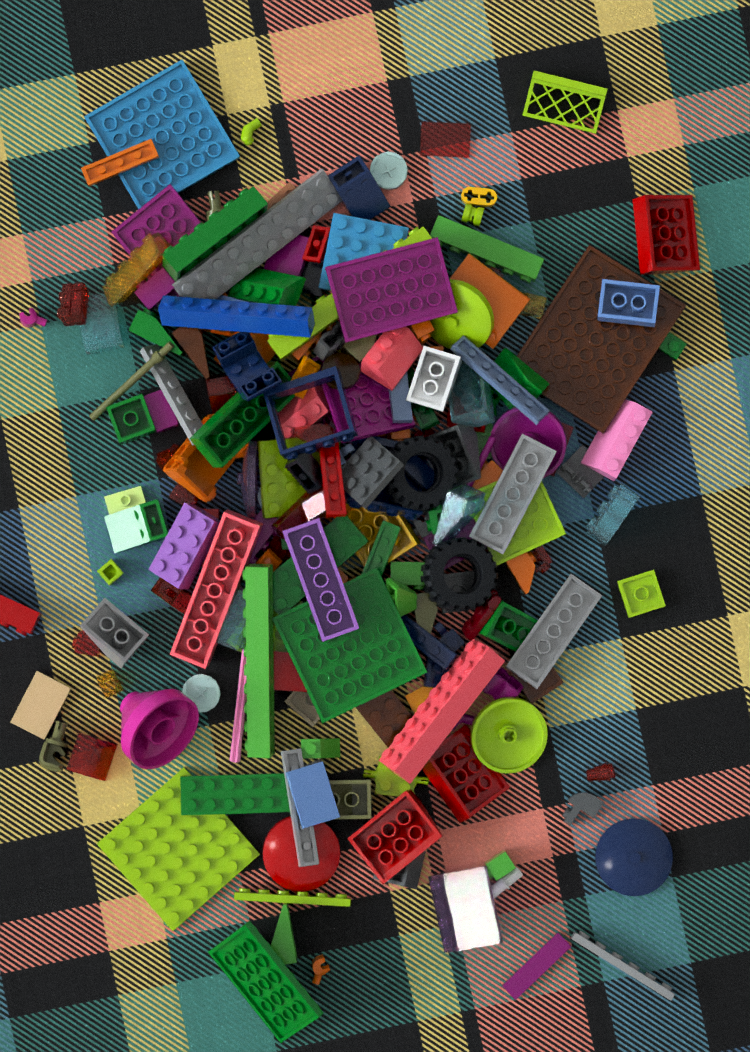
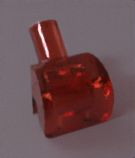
M173 444L169 449L156 453V462L162 471L167 462L179 449L178 445Z

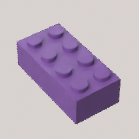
M184 502L148 570L176 588L188 590L209 552L220 520L197 505Z

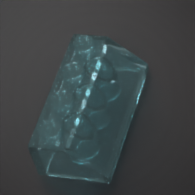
M462 360L457 379L449 396L452 423L472 427L495 422L491 385Z

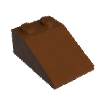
M179 327L172 332L173 337L207 382L210 383L212 380L205 342L202 336L204 333L203 329Z

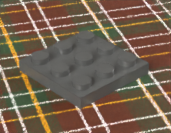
M371 436L363 442L343 465L344 490L366 509L404 464Z

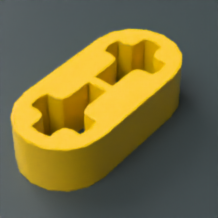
M466 187L462 191L461 200L464 204L468 203L472 204V206L492 207L497 201V194L494 190L488 188ZM468 191H471L472 195L478 196V198L473 197L471 201H468L464 194L466 195ZM487 193H490L494 200L492 199L490 203H487L486 199L480 198V196L485 197Z

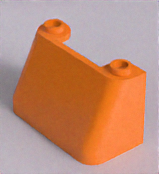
M214 414L205 416L201 420L202 424L204 425ZM187 437L164 466L163 471L200 500L208 502L213 500L217 494V488L214 485L235 459L245 458L249 455L253 443L249 441L223 468H213L195 445L192 446Z

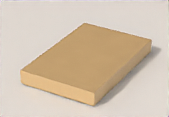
M36 671L10 723L45 740L71 688Z

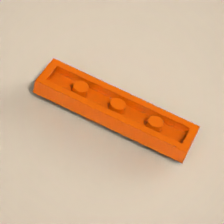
M149 139L84 166L81 170L88 186H92L157 159L159 155L152 139Z

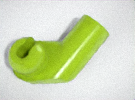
M258 118L246 124L242 129L241 140L245 145H251L254 142L252 138L253 131L262 126Z

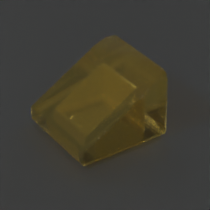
M114 669L96 677L106 698L123 690Z

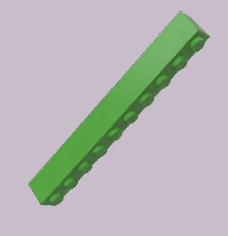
M250 563L243 569V580H245L243 599L246 600V607L243 609V618L246 619L243 636L246 638V645L243 652L244 657H246L244 675L247 676V683L244 685V694L247 695V702L244 705V712L247 714V721H245L244 730L247 732L245 751H247V757L271 758L275 754L274 629L272 620L273 564Z

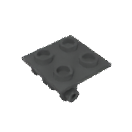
M584 445L556 472L582 498H585L605 477L581 464L588 450Z

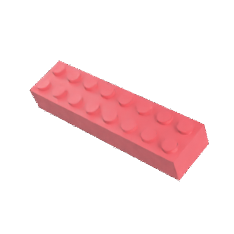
M229 509L223 512L170 655L204 669L210 665L243 579V569L249 563L263 523Z
M473 639L469 642L462 654L454 660L448 672L443 674L441 681L430 691L427 699L418 706L416 713L406 722L403 730L394 737L389 748L384 750L378 761L394 774L411 784L505 660L490 647Z

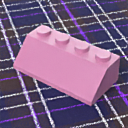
M625 400L604 434L599 431L596 433L581 464L615 481L649 420L652 411L636 402Z

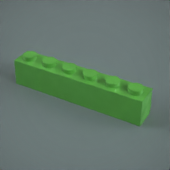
M439 215L430 234L432 238L438 237L440 247L445 245L450 248L451 252L460 254V252L466 255L471 254L477 260L484 261V265L493 269L495 267L501 268L503 273L513 276V274L518 275L520 280L526 283L535 282L544 261L542 257Z

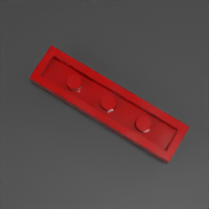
M337 442L333 447L319 448L326 518L345 517L347 514L339 442Z

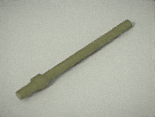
M169 341L160 350H156L151 355L152 358L96 408L89 417L95 421L107 410L106 407L118 400L154 365L161 363L165 359V355L174 348L173 343Z

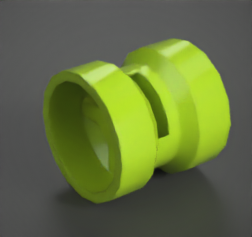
M466 203L461 221L465 223L472 222L474 225L480 226L485 208H475L472 204Z

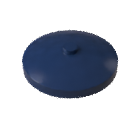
M631 818L614 823L601 835L596 846L595 863L600 877L611 889L623 895L642 896L655 891L665 882L672 868L673 853L668 838L659 827L646 820Z

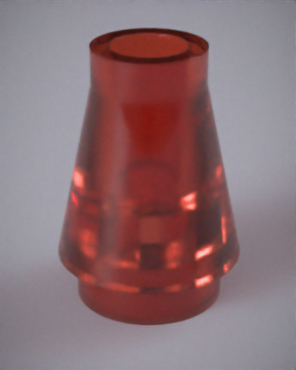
M605 762L586 770L588 781H611L612 778H615L613 763Z

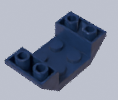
M239 332L212 347L225 374L242 399L250 401L282 383L273 367L269 368L257 351L255 341L248 332Z

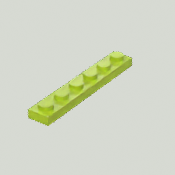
M239 888V892H234V900L346 907H350L351 898H347V894H335V897H328V893L317 892L316 896H308V892L297 891V895H290L289 891L278 890L277 894H273L267 889H258V893L250 892L251 889Z

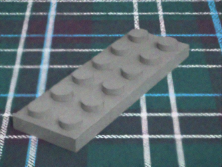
M522 434L469 537L504 554L557 451Z
M570 574L510 659L506 668L535 689H538L602 595Z

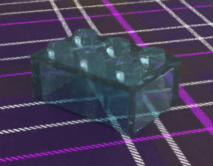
M622 483L619 486L615 485L607 495L610 499L607 502H602L596 511L599 513L596 518L592 517L586 525L588 529L586 534L603 546L608 544L641 497Z

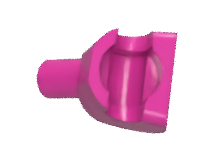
M33 308L29 309L30 316H25L24 312L19 313L20 322L24 327H33L35 324L46 326L47 319L37 316Z

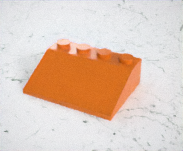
M471 254L466 256L450 278L464 281L474 286L490 303L494 315V328L485 343L494 349L530 301V298Z

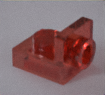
M178 483L169 495V498L182 506L184 502L196 505L199 500L198 497Z
M542 545L534 548L532 554L538 562H543L542 565L535 569V572L540 571L544 573L551 568L549 564L553 561Z

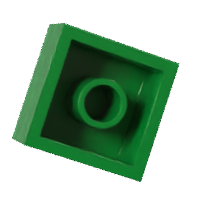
M143 394L106 407L121 445L157 432Z

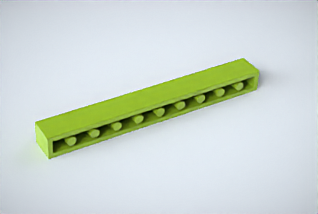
M416 227L408 233L409 237L403 240L401 238L395 242L393 249L429 240L432 237L424 227L420 229ZM332 293L327 297L325 295L321 296L315 301L316 305L312 307L315 326L310 338L268 335L267 343L281 361L339 319Z

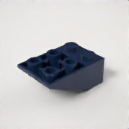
M360 155L328 175L351 216L371 220L391 207Z

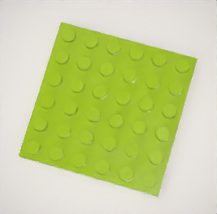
M185 767L97 843L172 931L260 855L226 814L181 815L180 776H192Z

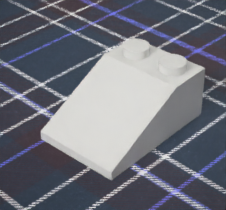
M423 346L406 401L443 412L457 379L462 363L461 357Z

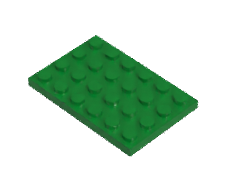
M250 921L208 952L280 1043L323 1014L319 1005L311 998L307 990L298 982L294 974L286 967L282 959L274 952L270 944Z

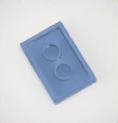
M323 761L285 773L302 829L340 817Z

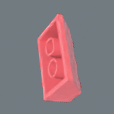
M408 327L384 332L362 359L360 372L393 391L422 353L423 347Z
M319 385L308 389L303 399L295 396L278 413L284 437H301L331 412L323 388Z

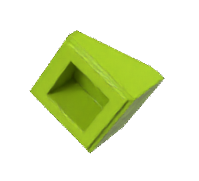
M110 559L97 570L109 586L124 574L113 559Z

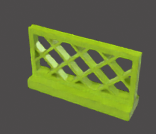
M533 71L522 116L596 134L608 89ZM534 83L543 85L546 92L536 97L533 92ZM554 89H560L565 97L555 102L549 92ZM576 93L580 95L583 101L573 107L568 97ZM548 94L553 104L543 109L538 99ZM531 95H533V97L535 98L532 101H530ZM566 98L571 109L562 114L556 104ZM591 98L600 99L599 107L591 111L587 101ZM535 101L542 110L537 114L527 113L529 105ZM585 103L590 113L580 118L575 108ZM552 106H555L560 114L554 119L548 118L545 113ZM573 110L578 120L572 124L567 123L563 115ZM589 115H592L595 120L593 129L585 127L582 122ZM580 121V123H581L582 126L575 125V124Z

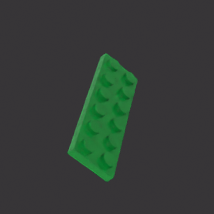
M284 773L180 776L181 815L290 812Z

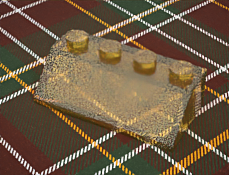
M158 232L152 235L149 233L142 240L143 244L141 247L133 249L130 253L131 257L119 264L117 267L119 270L106 278L105 281L107 283L102 288L111 307L124 302L137 289L136 286L145 280L163 261V252L171 245Z

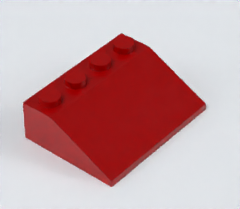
M643 195L632 199L640 275L699 271L700 263L693 195Z
M464 725L448 736L422 768L459 823L472 817L510 788L499 772L487 768L475 755L471 745V731L467 725Z
M410 789L403 792L347 839L384 885L443 837L424 805Z

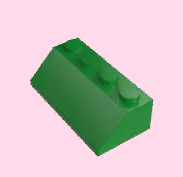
M255 268L230 288L228 297L253 303L297 306L306 278Z

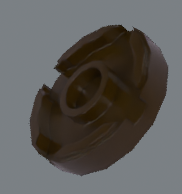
M335 353L328 356L324 361L322 370L334 366L340 370L345 389L352 388L358 382L360 367L357 361L350 355ZM335 380L326 383L331 388L338 390Z

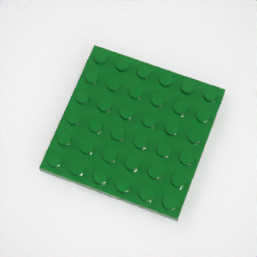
M377 568L343 583L359 626L357 630L322 642L308 601L272 618L322 723L428 673Z

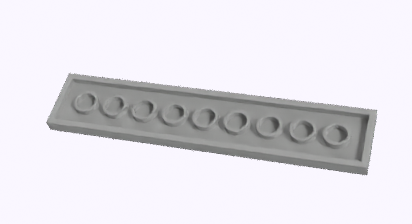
M323 169L317 171L174 282L172 286L180 297L217 299L342 202L326 172Z

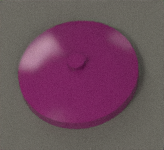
M516 407L504 412L494 424L490 435L497 439L491 449V455L495 463L504 470L521 435L524 434L557 451L543 478L552 474L562 463L567 448L566 433L559 419L549 412L536 425Z

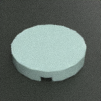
M387 151L377 155L370 166V172L381 189H397L407 178L408 169L406 162L402 156L395 152Z
M204 674L194 675L189 678L182 690L196 704L200 713L213 709L219 702L221 695L220 687L216 680Z

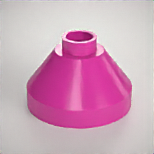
M176 689L141 693L132 692L128 694L120 705L122 713V750L135 765L142 769H155L171 762L187 747L195 734L199 721V712L196 704L183 692Z

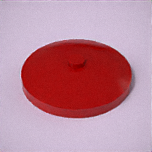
M291 816L282 819L271 828L263 845V861L268 874L278 885L291 891H311L324 885L333 876L340 860V846L334 831L326 822L313 825L319 864L305 867L298 866Z

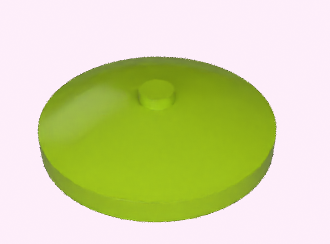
M449 279L458 313L430 320L435 329L431 336L442 346L451 349L452 345L464 335L479 348L488 340L494 328V315L490 303L477 288L469 283Z
M505 697L490 702L477 714L472 724L470 738L473 751L483 765L499 773H516L527 769L539 759L545 749L548 732L545 719L533 704L521 698Z

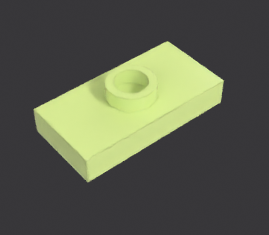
M141 486L104 496L109 515L146 503Z

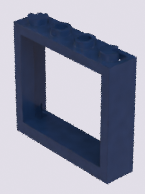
M336 366L279 384L263 393L279 452L284 459L293 460L298 458L300 454H311L316 452L318 448H330L335 446L337 442H348L353 440L355 436H358L341 373ZM335 380L349 429L287 448L274 400Z

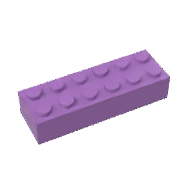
M320 518L282 531L322 642L359 629Z

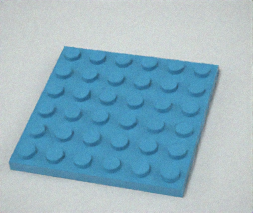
M183 60L178 61L84 116L107 157L152 139L159 158L118 174L138 209L169 184L178 193H181L240 158V155Z

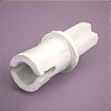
M516 867L486 890L495 899L503 891L510 889L509 886L521 878L523 874Z

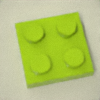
M654 570L617 581L628 618L666 606Z

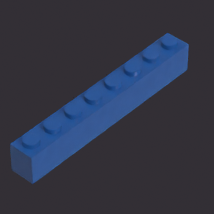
M163 295L158 307L163 326L309 338L315 326L312 307Z

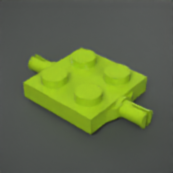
M380 761L376 771L364 769V773H370L371 775L363 774V777L375 778V794L399 797L406 790L411 789L414 792L417 784L428 785L429 783L428 781H421L429 780L428 777L417 775L409 784Z

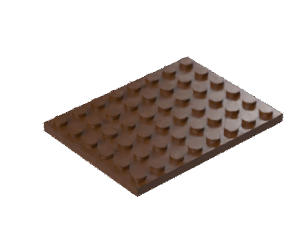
M589 245L517 357L550 383L541 394L542 396L604 434L686 305L659 289L655 327L597 321L602 279L643 284L651 283Z

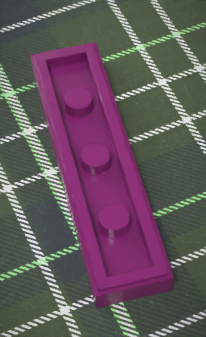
M557 932L502 985L503 988L516 1000L571 948V945Z

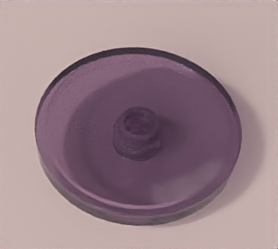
M258 440L249 441L244 454L241 473H237V485H241L243 504L248 518H256Z

